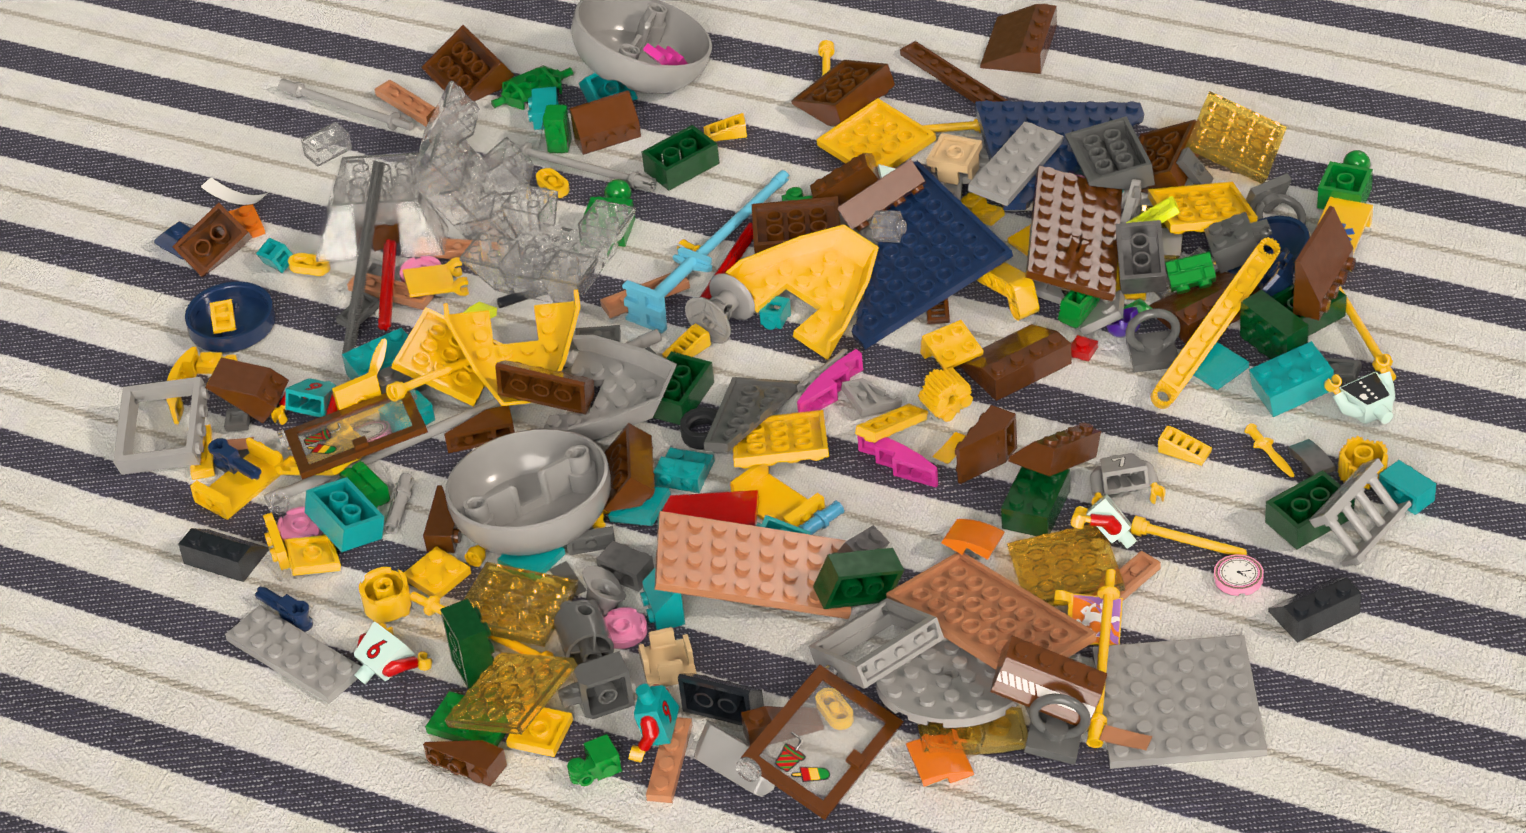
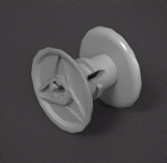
M717 274L712 277L709 284L712 298L708 300L703 297H693L687 301L685 306L686 317L690 325L698 324L709 332L711 342L719 344L728 341L730 337L731 327L728 320L731 317L737 320H747L755 312V303L749 290L735 277L727 274Z

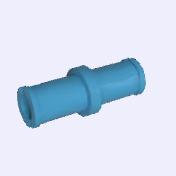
M835 500L822 511H816L812 518L798 527L810 531V535H813L821 528H827L829 523L843 514L845 510L842 504Z

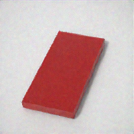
M758 490L670 495L662 512L756 526L759 493Z

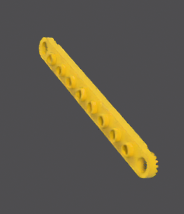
M1269 237L1264 238L1251 253L1151 392L1150 398L1154 406L1166 409L1175 401L1240 310L1241 301L1251 295L1278 257L1281 247H1279L1280 244L1276 240ZM1263 246H1270L1274 253L1269 255V253L1264 252ZM1157 393H1166L1168 401H1160L1161 399H1158Z

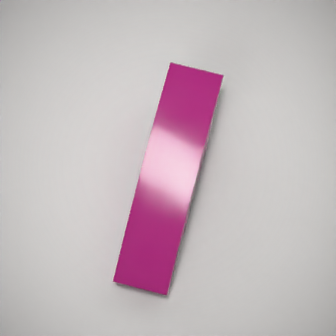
M647 43L643 48V51L660 65L688 64L682 55L669 46L666 49L660 45L654 48Z
M855 349L821 373L798 399V413L822 410L838 400L837 393L842 388V382L850 381L852 376L863 371L862 353Z
M857 435L858 450L874 455L877 464L893 468L894 476L932 487L938 486L937 467L922 455L888 437H884L877 442H868L864 440V437Z

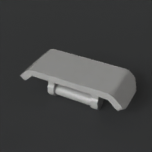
M707 720L696 745L694 753L696 760L755 795L763 797L775 787V785L761 776V770L744 758H741L750 745L717 727L714 722ZM761 753V758L782 771V769L775 765V759Z

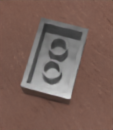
M1161 220L1116 224L1121 292L1123 294L1167 291Z

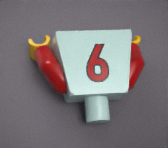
M1107 494L1089 509L1079 506L1074 511L1070 523L1075 528L1083 529L1085 522L1090 523V526H1097L1111 543L1118 540L1125 550L1137 541L1129 532L1132 524Z
M374 621L368 632L359 636L354 656L363 665L354 676L365 685L374 674L387 681L392 676L407 670L419 668L420 670L427 671L432 668V659L428 658V654L425 651L419 652L418 658L414 656L415 653L394 636L393 627L387 628L385 623L378 624Z

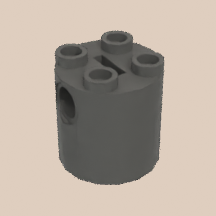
M568 600L560 605V610L554 618V627L566 661L571 667L614 652V644L597 601Z

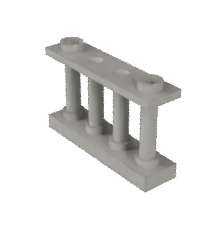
M1378 458L1363 463L1309 519L1314 528L1322 525L1329 526L1349 554L1341 562L1343 567L1351 564L1356 566L1365 561L1367 558L1366 554L1396 522L1402 520L1407 515L1406 511L1412 505L1410 501L1397 505L1377 478V472L1384 465ZM1366 484H1370L1389 510L1384 517L1380 515L1364 493V486ZM1353 498L1359 501L1375 523L1370 532L1352 509L1350 501ZM1340 512L1344 513L1361 536L1362 540L1357 546L1337 521V515Z

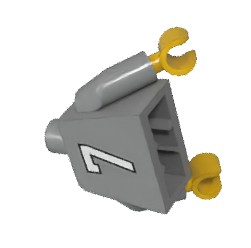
M1134 453L1101 458V466L1096 467L1090 475L1092 495L1095 496L1092 499V505L1100 500L1103 494L1109 495L1150 487L1151 503L1155 504L1156 495L1161 497L1162 502L1164 501L1165 489L1158 485L1159 480L1153 465L1148 461L1141 460Z

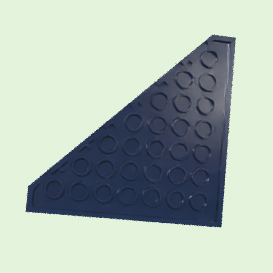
M986 100L975 101L974 107L989 161L1024 122H1028L1064 136L1062 144L1046 161L1043 167H1051L1055 170L1072 174L1081 168L1065 138L1066 133L1126 116L1133 127L1135 124H1141L1145 115L1141 103L1134 101L992 102ZM1036 174L1008 206L1002 204L1003 210H1026L1030 207L1034 199Z
M918 160L914 162V165L926 181V184L923 185L924 189L918 194L913 195L911 193L906 196V201L895 208L893 205L888 209L884 221V231L881 232L877 244L879 249L870 281L864 291L863 301H860L856 314L857 321L851 331L853 338L865 350L1013 257L1012 250Z

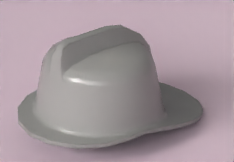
M588 566L584 569L582 574L587 585L586 599L588 601H597L603 615L615 609L619 601L625 600L626 594L614 574L598 566Z

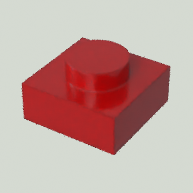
M1077 335L1071 343L1072 357L1088 362L1098 349L1097 340Z

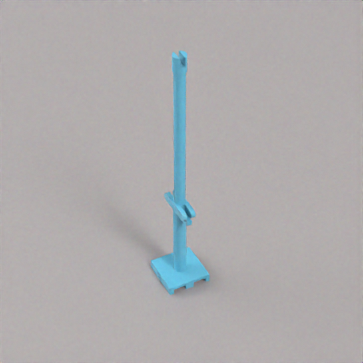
M784 170L779 171L758 194L696 252L684 247L678 248V255L675 254L673 260L680 265L654 290L627 280L622 285L627 293V296L624 298V306L628 307V314L625 316L626 320L651 330L657 329L659 333H663L667 329L664 297L693 270L711 272L712 258L707 255L752 214L751 204L764 203L777 189H780L789 180L787 178L789 174Z

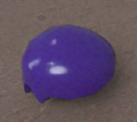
M1137 307L1124 309L1122 319L1106 326L1108 332L1115 337H1126L1125 333L1128 323L1134 316L1139 314Z

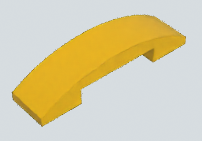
M191 347L176 361L168 375L167 381L196 377L197 371L195 367L199 358L197 347ZM168 398L166 400L174 424H179L184 411L182 398Z

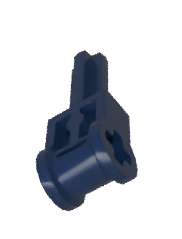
M217 438L209 443L208 450L213 454L214 464L217 468L226 469L233 474L238 471L250 479L258 480L260 478L261 469L240 457L238 450L229 445L226 439Z
M266 587L257 588L255 597L278 611L280 618L304 632L309 631L313 627V620L308 614L310 609L307 602L296 600L288 594L281 597Z

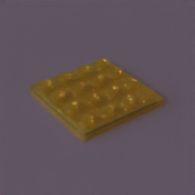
M1209 91L1185 148L1189 147L1193 153L1199 154L1262 184L1265 183L1287 127Z
M1088 524L1084 525L1083 529H1065L1007 543L1008 553L1019 586L1053 607L1058 606L1054 605L1055 590L1098 596V589L1104 587L1107 569L1116 571L1114 587L1119 591H1125L1124 581L1109 540L1097 526H1090Z
M486 562L464 600L468 598L473 607H478L482 617L481 621L488 624L491 636L545 647L555 630L554 618L560 610V605L565 601H571L578 589V580Z
M501 652L494 658L493 664L467 690L466 695L452 708L450 714L445 718V722L449 728L522 735L578 665L574 658Z

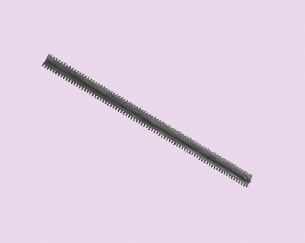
M376 160L372 164L373 168L370 176V187L367 195L368 199L365 207L366 211L342 354L356 347L355 342H357L356 337H358L357 332H359L357 331L359 330L358 325H360L359 320H361L359 315L362 312L360 310H362L361 305H363L364 300L362 298H364L365 294L363 293H365L364 288H366L364 283H366V276H368L367 271L369 267L367 266L370 264L369 259L371 255L369 254H371L373 244L371 242H373L372 237H374L375 232L373 230H375L374 225H376L377 220L375 218H377V206H379L380 201L378 199H380L382 189L380 187H382L383 182L381 180H383L385 168L384 162Z

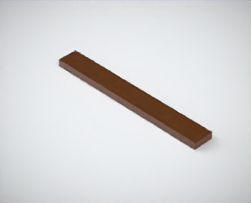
M917 41L900 49L902 57L973 103L986 100L992 102L1008 101Z

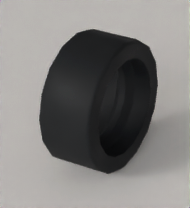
M699 407L684 414L680 421L682 440L688 447L704 450V442L709 431L697 433L690 429L701 424L712 425L718 412L717 410L709 407Z

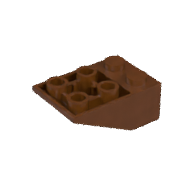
M990 405L986 412L980 415L978 422L968 430L966 437L962 442H958L955 448L958 483L962 484L1007 462L1017 449L1016 413Z

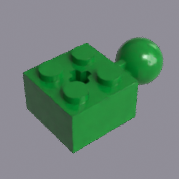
M1353 150L1345 155L1342 163L1329 162L1318 186L1317 208L1325 209L1330 197L1360 203L1367 202L1372 190L1373 169H1370V158L1365 152Z
M614 179L606 185L604 190L605 197H590L581 221L584 244L625 247L635 221L633 200L630 199L631 188L624 180Z

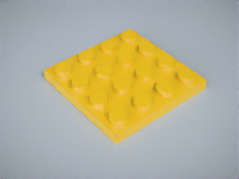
M877 98L816 140L817 146L845 164L862 153H872L877 167L880 164L896 168L936 141V134Z
M1233 181L1148 189V199L1153 206L1170 196H1173L1176 200L1180 213L1164 222L1170 233L1183 234L1186 231L1205 232L1204 229L1208 228L1211 224L1243 212L1247 213L1250 223L1257 221V215Z
M425 307L393 361L391 368L415 379L466 357L445 322V316ZM493 339V344H494V345L503 344V343H501V342H499V341ZM471 365L465 366L463 369L451 374L448 373L446 376L434 379L426 384L473 407L485 387L484 383L473 371Z
M823 410L769 416L733 447L734 467L750 468L753 465L760 464L771 466L778 462L797 463L800 460L806 459L818 461L824 457H829Z

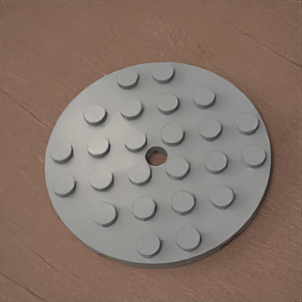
M945 637L939 643L876 681L878 696L887 708L895 714L901 712L908 716L909 721L922 725H928L929 722L943 723V728L980 725L1006 715L1005 710L1019 705L1017 702L990 692L996 672L994 668Z

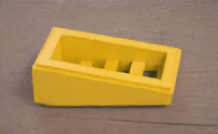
M744 113L703 127L704 134L713 141L747 137Z
M695 323L662 353V357L666 359L671 351L694 357L711 346L709 332Z
M1171 426L1165 428L1158 440L1159 453L1201 466L1212 451V447Z

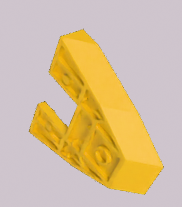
M840 225L796 237L741 259L727 270L726 274L735 277L749 290L757 313L786 289L815 308L817 311L794 330L793 337L829 360L870 281L879 247L846 225Z
M578 289L574 290V301L534 305L538 341L494 345L489 310L449 314L448 303L443 304L445 322L473 371L501 406L531 402L498 395L496 363L508 360L562 372L581 307Z

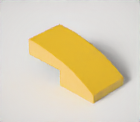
M969 192L961 199V202L986 225L992 226L1005 216L1003 207L987 204L986 198Z
M232 300L210 303L214 334L236 330Z

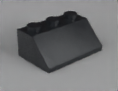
M191 528L178 543L184 564L241 582L248 578L269 551L266 546L210 529Z
M1347 577L1330 579L1268 608V612L1298 643L1360 614L1361 592Z
M682 673L678 676L683 712L743 726L741 712L764 706L762 689L695 673Z

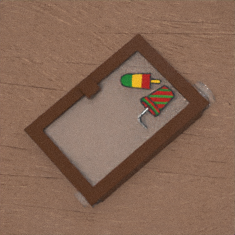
M412 389L407 391L405 397L398 401H391L387 393L288 430L284 431L282 429L277 431L284 452L292 451L303 480L428 433V430L414 401L417 399L415 390Z
M819 664L741 756L735 768L737 773L748 782H755L762 776L826 820L899 730L904 721L839 678L835 667L831 665L823 667Z

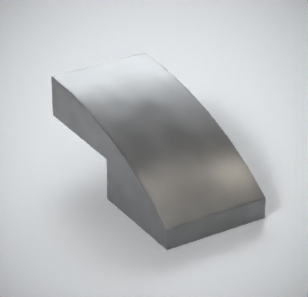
M1307 439L1288 446L1290 456L1300 461L1303 471L1310 476L1322 470L1326 473L1336 470L1331 459L1312 440Z

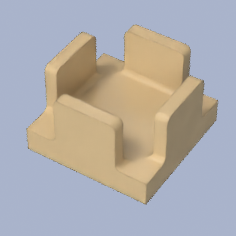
M941 133L926 159L927 166L931 167V172H937L940 182L958 185L960 182L959 172L967 173L968 179L973 180L979 169V153L982 149V141Z
M672 627L651 631L648 633L650 645L644 647V644L639 645V656L645 679L649 686L654 684L665 687L679 684V674H697L688 634L683 635V639L675 640Z

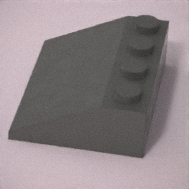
M1127 116L1065 134V138L1089 186L1129 190L1132 179L1141 180V189L1155 185L1152 163Z

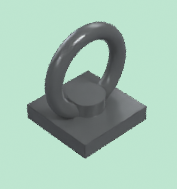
M1288 173L1250 189L1246 201L1257 215V220L1263 218V211H1270L1279 204L1285 203L1294 209L1297 219L1306 225L1304 208L1296 199L1286 195L1292 181Z
M1164 309L1145 310L1134 316L1128 323L1125 333L1126 344L1134 373L1169 369L1178 356L1175 341L1180 333V322L1170 311ZM1151 318L1165 319L1171 325V330L1135 335L1137 326Z
M1053 693L1040 696L1032 702L1029 708L1031 722L1024 753L1075 765L1081 735L1088 730L1091 723L1088 709L1076 698L1065 694ZM1061 704L1074 709L1079 714L1081 720L1075 726L1039 711L1046 705Z

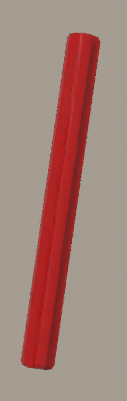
M753 223L747 224L714 276L726 274V271L740 260L753 240ZM710 282L700 296L708 300L712 298L709 287Z
M390 239L386 240L383 248L378 328L384 331L389 330L392 321L397 246L395 240L391 241Z

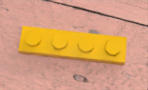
M907 404L856 425L855 434L864 437L865 441L877 442L884 437L891 436L896 432L903 431L910 426L927 420L928 411L912 404Z

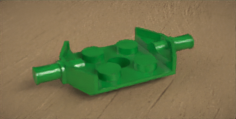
M544 65L502 82L503 93H501V97L491 100V104L494 109L508 104L511 107L524 110V102H527L528 98L532 97V89L556 87V89H559V93L562 94V80L574 75L571 67L563 71Z

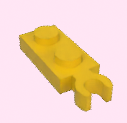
M265 514L263 518L268 532L264 533L268 547L273 546V548L269 549L273 562L278 561L281 570L290 568L287 553L273 514Z

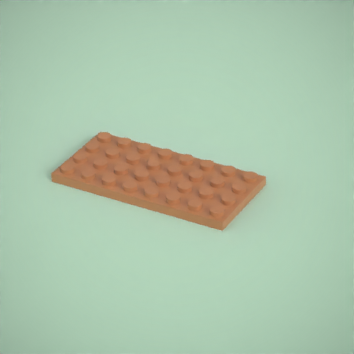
M660 511L657 527L654 590L849 619L851 606L823 609L813 588L827 555L837 553L847 540Z
M957 552L886 593L888 599L937 617L943 636L995 670L1001 650L1012 635L1068 658L1097 640L1095 631L965 553L961 555Z

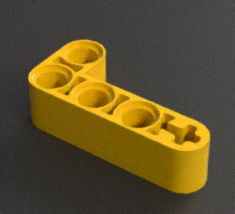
M1004 262L977 279L981 284L1007 297L1011 314L1017 321L1039 312V303L1033 280L1025 278V272Z

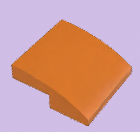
M957 519L941 543L961 555L968 548L988 560L1005 531L981 521Z
M936 735L906 743L907 750L924 787L948 778L949 783H953L974 775L957 735Z

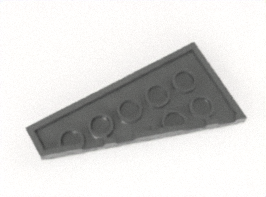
M732 377L705 439L704 451H712L713 453L729 452L797 393V385L800 381Z

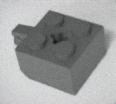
M1246 212L1213 223L1204 229L1220 273L1244 265L1257 247L1258 241L1272 234L1267 219L1250 223Z
M620 651L573 666L574 683L558 690L559 699L563 707L579 704L584 716L590 719H596L635 705L630 673Z

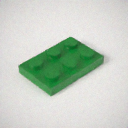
M449 691L425 727L428 734L451 741L483 740L498 746L517 716L515 710Z

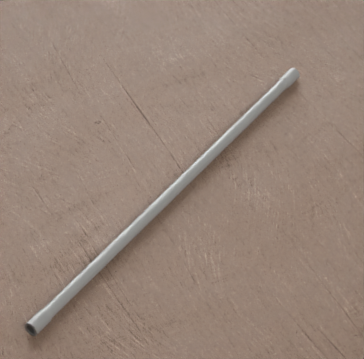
M654 329L625 344L646 348L662 341L659 331ZM572 366L563 369L562 372L569 374ZM496 398L426 427L428 433L364 456L360 460L348 465L345 469L352 468V465L359 461L364 462L366 465L453 429L482 411L500 407L501 404ZM339 474L334 476L314 475L264 494V498L270 508L288 500L290 497L340 476Z

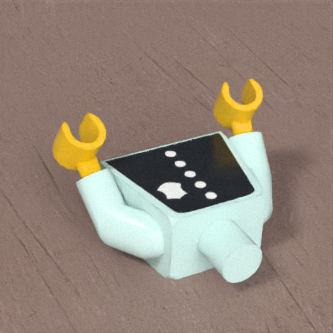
M1387 354L1382 356L1384 364L1379 362L1377 356L1373 361L1374 368L1380 370L1381 374L1373 372L1342 387H1339L1342 383L1339 375L1335 374L1331 377V380L1328 378L1325 381V389L1334 393L1333 398L1342 414L1354 417L1364 424L1379 419L1383 424L1392 420L1395 388L1390 371L1387 372L1386 368L1390 362Z

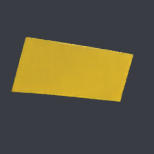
M955 432L932 457L949 464L956 457V445L958 442H962L966 436Z

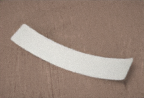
M210 178L201 186V188L215 197L240 205L257 203L267 194H243L225 187L213 178Z

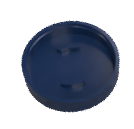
M241 281L226 282L212 286L194 297L185 311V322L189 336L194 344L207 351L226 353L246 349L264 339L275 324V311L269 293L259 285ZM231 299L236 330L214 334L210 303Z

